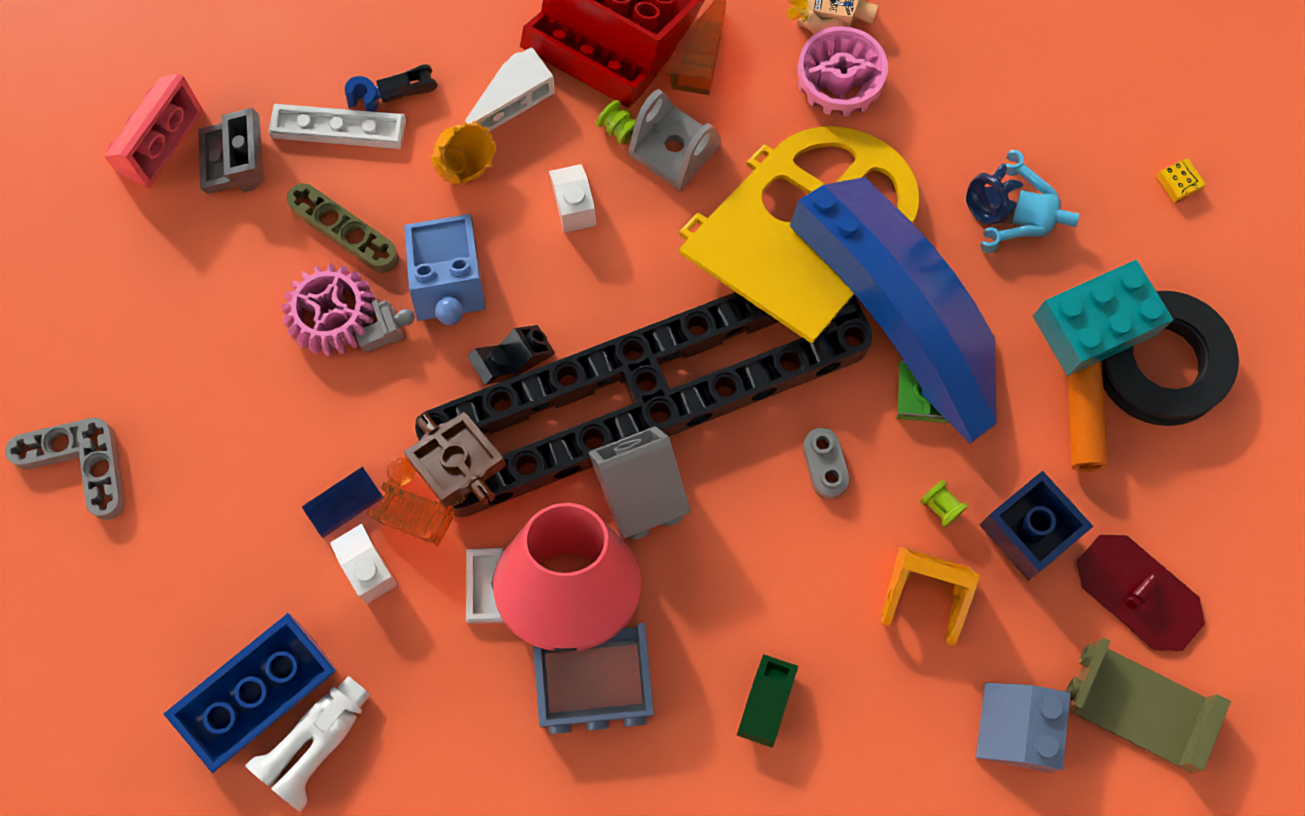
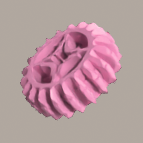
M329 263L327 270L322 272L321 268L315 265V274L310 276L307 272L302 271L304 280L301 283L292 280L291 285L295 291L285 292L284 297L288 303L281 305L282 311L286 315L282 321L289 328L288 334L294 340L297 339V344L304 349L309 346V350L315 355L322 349L324 354L329 357L333 348H336L340 354L344 355V346L347 344L357 349L358 344L355 340V331L363 336L366 333L364 327L374 323L371 317L375 316L376 313L372 301L376 297L373 292H369L371 289L369 283L365 280L361 281L362 278L358 272L354 271L350 274L348 267L344 265L337 271L331 263ZM345 291L356 298L355 310L349 309L347 304H344L345 299L343 296ZM305 310L311 311L312 315L315 316L314 322L316 324L314 329L309 328L304 323Z

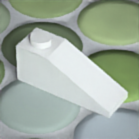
M532 47L524 52L515 53L502 65L466 118L465 122L467 124L475 121L480 123L483 128L485 126L488 127L489 131L555 93L553 75Z

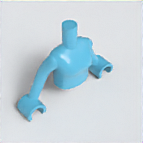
M1011 150L1008 152L1007 159L1017 164H1006V175L1015 176L1020 174L1042 194L1021 190L1012 224L1020 225V227L998 231L993 227L985 229L983 235L986 238L995 240L991 243L985 241L980 243V248L985 253L995 252L999 247L1000 241L1026 236H1047L1053 230L1056 223L1077 227L1080 216L1078 213L1061 210V201L1055 189L1023 163L1024 157L1020 151Z

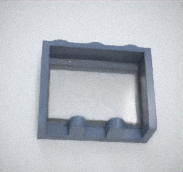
M645 623L637 624L638 627L623 628L608 641L581 651H577V648H554V651L533 645L539 727H548L549 734L571 732V725L586 724V730L608 729L609 721L624 720V727L646 725V717H654Z

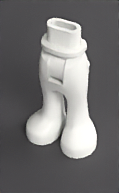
M348 676L337 689L332 686L330 694L325 695L315 703L285 739L270 753L255 756L245 767L266 785L272 787L271 789L300 812L308 801L305 785L310 776L345 738L357 718L354 713L360 715L363 712L360 707L371 694ZM308 740H313L311 747L276 783L282 770L286 768L296 752Z

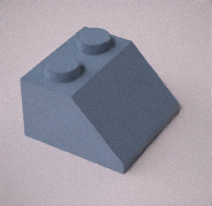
M984 683L975 758L1049 773L1063 770L1071 692L1034 685Z

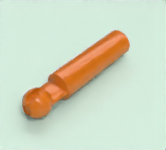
M1102 361L1070 376L1066 375L1071 468L1075 471L1092 472L1108 468Z

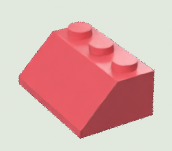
M177 73L159 78L154 87L147 91L144 101L136 112L129 116L126 126L119 136L111 141L104 155L115 172L148 189L204 111L183 75Z

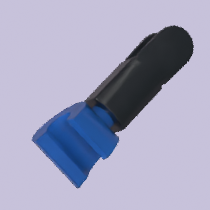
M424 64L406 72L376 80L377 86L367 77H352L346 82L345 95L349 108L355 107L357 101L363 98L366 111L374 112L378 106V99L385 103L410 95L429 93L435 90L438 84L436 80L431 78V66ZM419 80V82L410 84L412 81Z

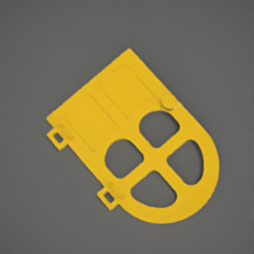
M823 126L806 129L791 135L775 149L763 144L746 162V165L754 171L712 215L706 218L702 214L697 213L678 232L682 238L687 240L678 249L680 255L812 344L854 296V293L835 271L790 227L791 222L780 221L770 215L762 202L764 190L773 181L784 179L805 193H811L825 184L799 168L793 160L798 155L811 149L840 147L849 151L854 156L855 161L836 182L862 178L872 171L881 172L892 180L897 195V208L912 223L915 220L919 207V190L915 176L901 155L875 136L847 127ZM763 154L767 156L761 163L757 161ZM696 223L701 225L694 233L690 231Z

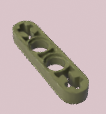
M297 184L289 190L287 194L288 204L292 212L371 269L385 273L396 267L399 256L394 244L389 239L309 184ZM300 197L303 199L309 197L312 205L316 207L314 212L306 203L302 202L299 204L297 200ZM328 212H335L339 215L337 222L333 225L325 226L321 223L322 216ZM354 230H361L365 233L364 239L358 244L347 242L348 234ZM371 244L380 253H384L387 250L389 257L377 260L374 251L370 249Z

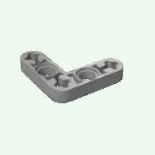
M88 418L19 434L8 441L5 448L6 457L12 464L22 469H33L80 458L87 509L93 515L103 520H111L122 512L124 508V494L116 437L113 428L104 420ZM98 428L103 432V434L98 435L97 440L98 446L104 451H97L96 443L89 438L95 434L94 429ZM61 435H67L69 438L67 448L61 452H54L52 449L54 439ZM25 445L35 449L26 452V458L24 459L18 455V453L24 451ZM39 448H42L43 451H44V453H42V452L39 451L38 449H39ZM100 460H107L109 462L108 472L102 477H94L92 474L94 464ZM97 486H104L105 494L113 499V501L107 503V509L105 510L98 506V503L104 501L103 490Z

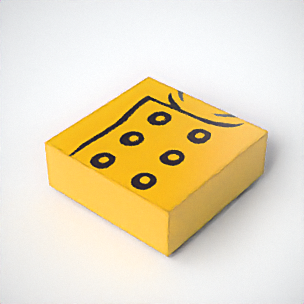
M1188 158L1159 171L1156 175L1174 203L1202 190L1206 185Z

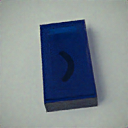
M362 466L301 507L320 536L324 538L384 497Z

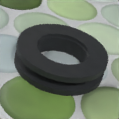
M1156 291L1174 319L1164 329L1171 330L1184 337L1195 351L1198 359V375L1194 383L1189 387L1171 389L1161 387L1148 380L1137 366L1133 355V346L1102 360L1103 388L1119 408L1138 420L1161 426L1186 424L1202 417L1227 396L1235 383L1238 373V348L1234 335L1225 320L1208 304L1188 294L1175 291Z

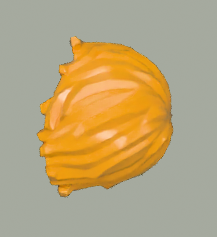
M475 121L469 124L464 122L462 125H453V127L446 128L439 135L434 144L433 155L430 158L434 170L444 181L456 185L466 184L485 173V168L493 166L492 159L497 146H495L496 142L492 140V134L489 133L488 127L485 126L483 128L480 123Z

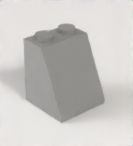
M656 426L588 452L616 529L623 539L629 537L630 540L644 537L649 534L650 528L660 524L663 526L677 524L683 520V515L691 512L670 439Z

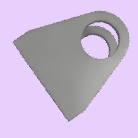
M658 89L646 99L639 110L628 148V155L681 192L721 145V137L714 126L709 123L701 125L675 107L667 94ZM671 141H678L684 148L679 152H671L666 148V145Z

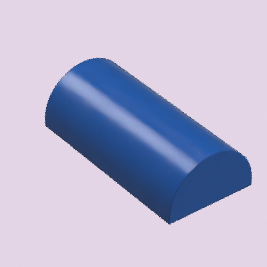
M287 613L163 713V715L211 773H214L336 672V668L306 629L290 613Z

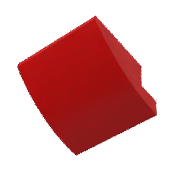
M543 0L541 12L523 26L520 47L524 50L532 47L540 59L609 98L619 100L623 106L630 108L653 82L676 50L705 0Z

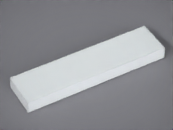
M274 104L268 133L272 139L402 149L406 118L404 114Z

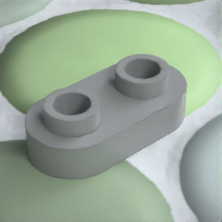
M816 428L808 433L803 443V453L814 491L822 498L835 499L845 492L849 484V474L836 434L826 428ZM824 440L828 444V448L824 450L819 449L816 446V442ZM828 473L834 474L837 477V482H827L825 475Z

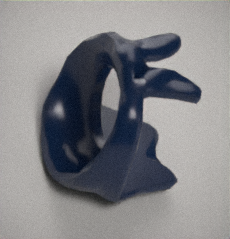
M1004 163L998 167L993 175L987 173L977 175L970 182L967 190L966 202L971 213L977 220L987 225L1006 222L1009 214L1017 205L1015 201L1009 200L1008 193L1023 186V183L1017 180L1001 182V179L1004 178L1007 172V166Z

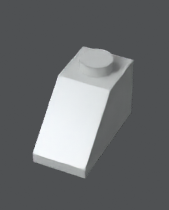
M579 164L549 171L563 233L596 226L595 207L588 179L582 165Z
M362 524L330 542L341 568L357 595L366 604L398 586L393 574Z

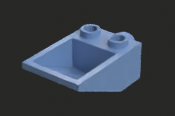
M471 214L404 225L409 292L417 321L437 318L445 325H454L461 320L463 313L485 310L484 290Z

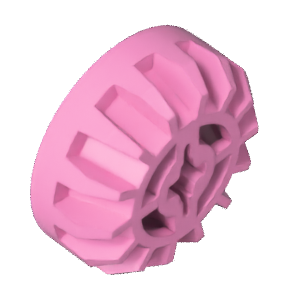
M845 26L824 29L813 35L801 50L797 67L798 88L800 92L807 94V102L811 106L816 104L822 105L823 113L830 115L832 110L842 111V116H850L854 109L863 112L868 109L870 102L877 101L880 97L888 73L886 54L881 45L871 35L862 30ZM853 86H861L860 91L855 96L845 100L844 94L850 92ZM827 88L829 92L839 95V99L830 98L820 89Z

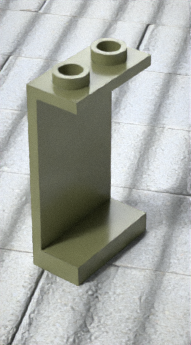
M1102 638L1092 643V645L1088 643L1079 658V664L1083 665L1078 678L1073 677L1066 688V692H1071L1069 712L1189 773L1204 771L1231 701L1218 694L1204 697L1108 649L1110 640Z

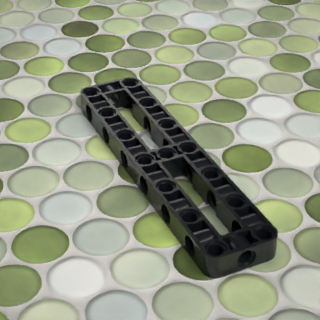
M734 292L427 410L425 412L430 415L437 425L449 422L465 412L482 433L489 431L490 434L529 420L530 415L553 406L557 409L595 394L594 390L620 381V384H625L633 403L503 454L502 456L507 466L484 482L495 494L492 502L487 498L489 504L482 505L480 500L471 491L466 500L458 503L453 502L446 508L454 516H470L594 467L588 452L595 449L585 446V442L591 437L602 439L604 443L601 447L655 426L669 437L857 363L865 357L872 342L873 334L871 327L854 295L813 344L802 337L669 389L659 365L682 356L684 359L723 344V340L746 331L747 334L779 322L763 310H758L753 306V303ZM693 326H701L706 332L702 335H694L689 329ZM849 336L855 337L861 344L852 346L846 342L845 338ZM632 350L642 354L637 360H629L624 355ZM791 361L796 364L798 369L787 371L783 369L781 363ZM567 375L577 378V381L569 386L559 383L560 379ZM646 380L655 384V388L651 391H642L637 386L640 382ZM721 386H728L733 390L734 394L729 397H723L716 392V389ZM505 400L511 403V406L505 411L499 412L493 409L499 401ZM662 411L668 414L669 419L658 423L651 419V415ZM415 424L416 434L420 441L425 433L419 425ZM524 463H533L537 466L535 472L527 476L518 473V470Z

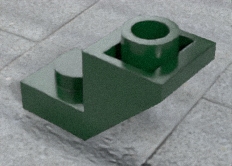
M763 654L736 736L773 748L799 666Z

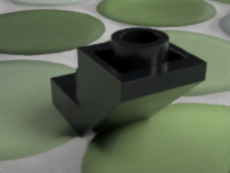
M533 325L514 328L499 345L475 348L468 358L483 383L488 385L503 382L520 375L551 357L555 351L539 326Z

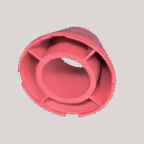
M573 503L551 505L536 513L504 549L496 564L493 576L494 600L505 624L513 633L527 643L554 651V648H577V651L586 650L613 638L627 625L635 613L641 591L639 565L629 546L595 512L587 507ZM563 553L578 554L594 562L585 569L572 573H558L540 565L549 557Z

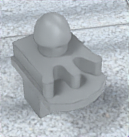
M373 300L372 305L378 322L364 327L366 333L363 336L355 331L359 347L368 353L391 342L396 343L406 338L402 326H409L413 323L415 319L413 311L403 309L397 313L396 309L392 308L391 303H388L387 300Z

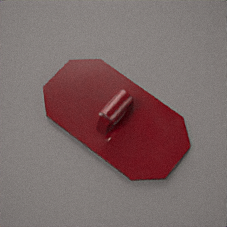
M1100 534L1077 560L1081 587L1153 650L1183 651L1205 625L1200 597L1129 536Z

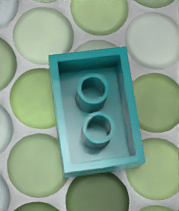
M1137 259L1045 300L1032 316L1067 376L1157 336L1174 320Z

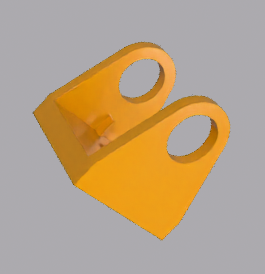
M899 547L881 615V625L889 627L905 581L910 580L913 571L955 584L952 593L955 596L945 635V644L954 646L962 630L980 575L968 566Z

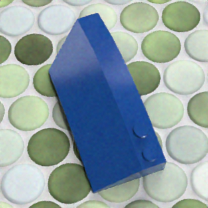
M866 177L825 184L799 199L790 227L835 271L873 316L923 389L921 394L970 444L994 427L997 423L995 337L976 303L935 247Z

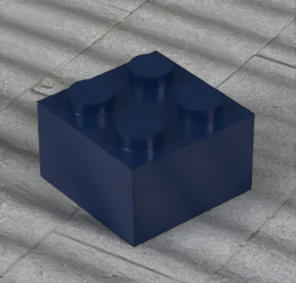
M1043 470L979 524L1027 580H1030L1094 527Z

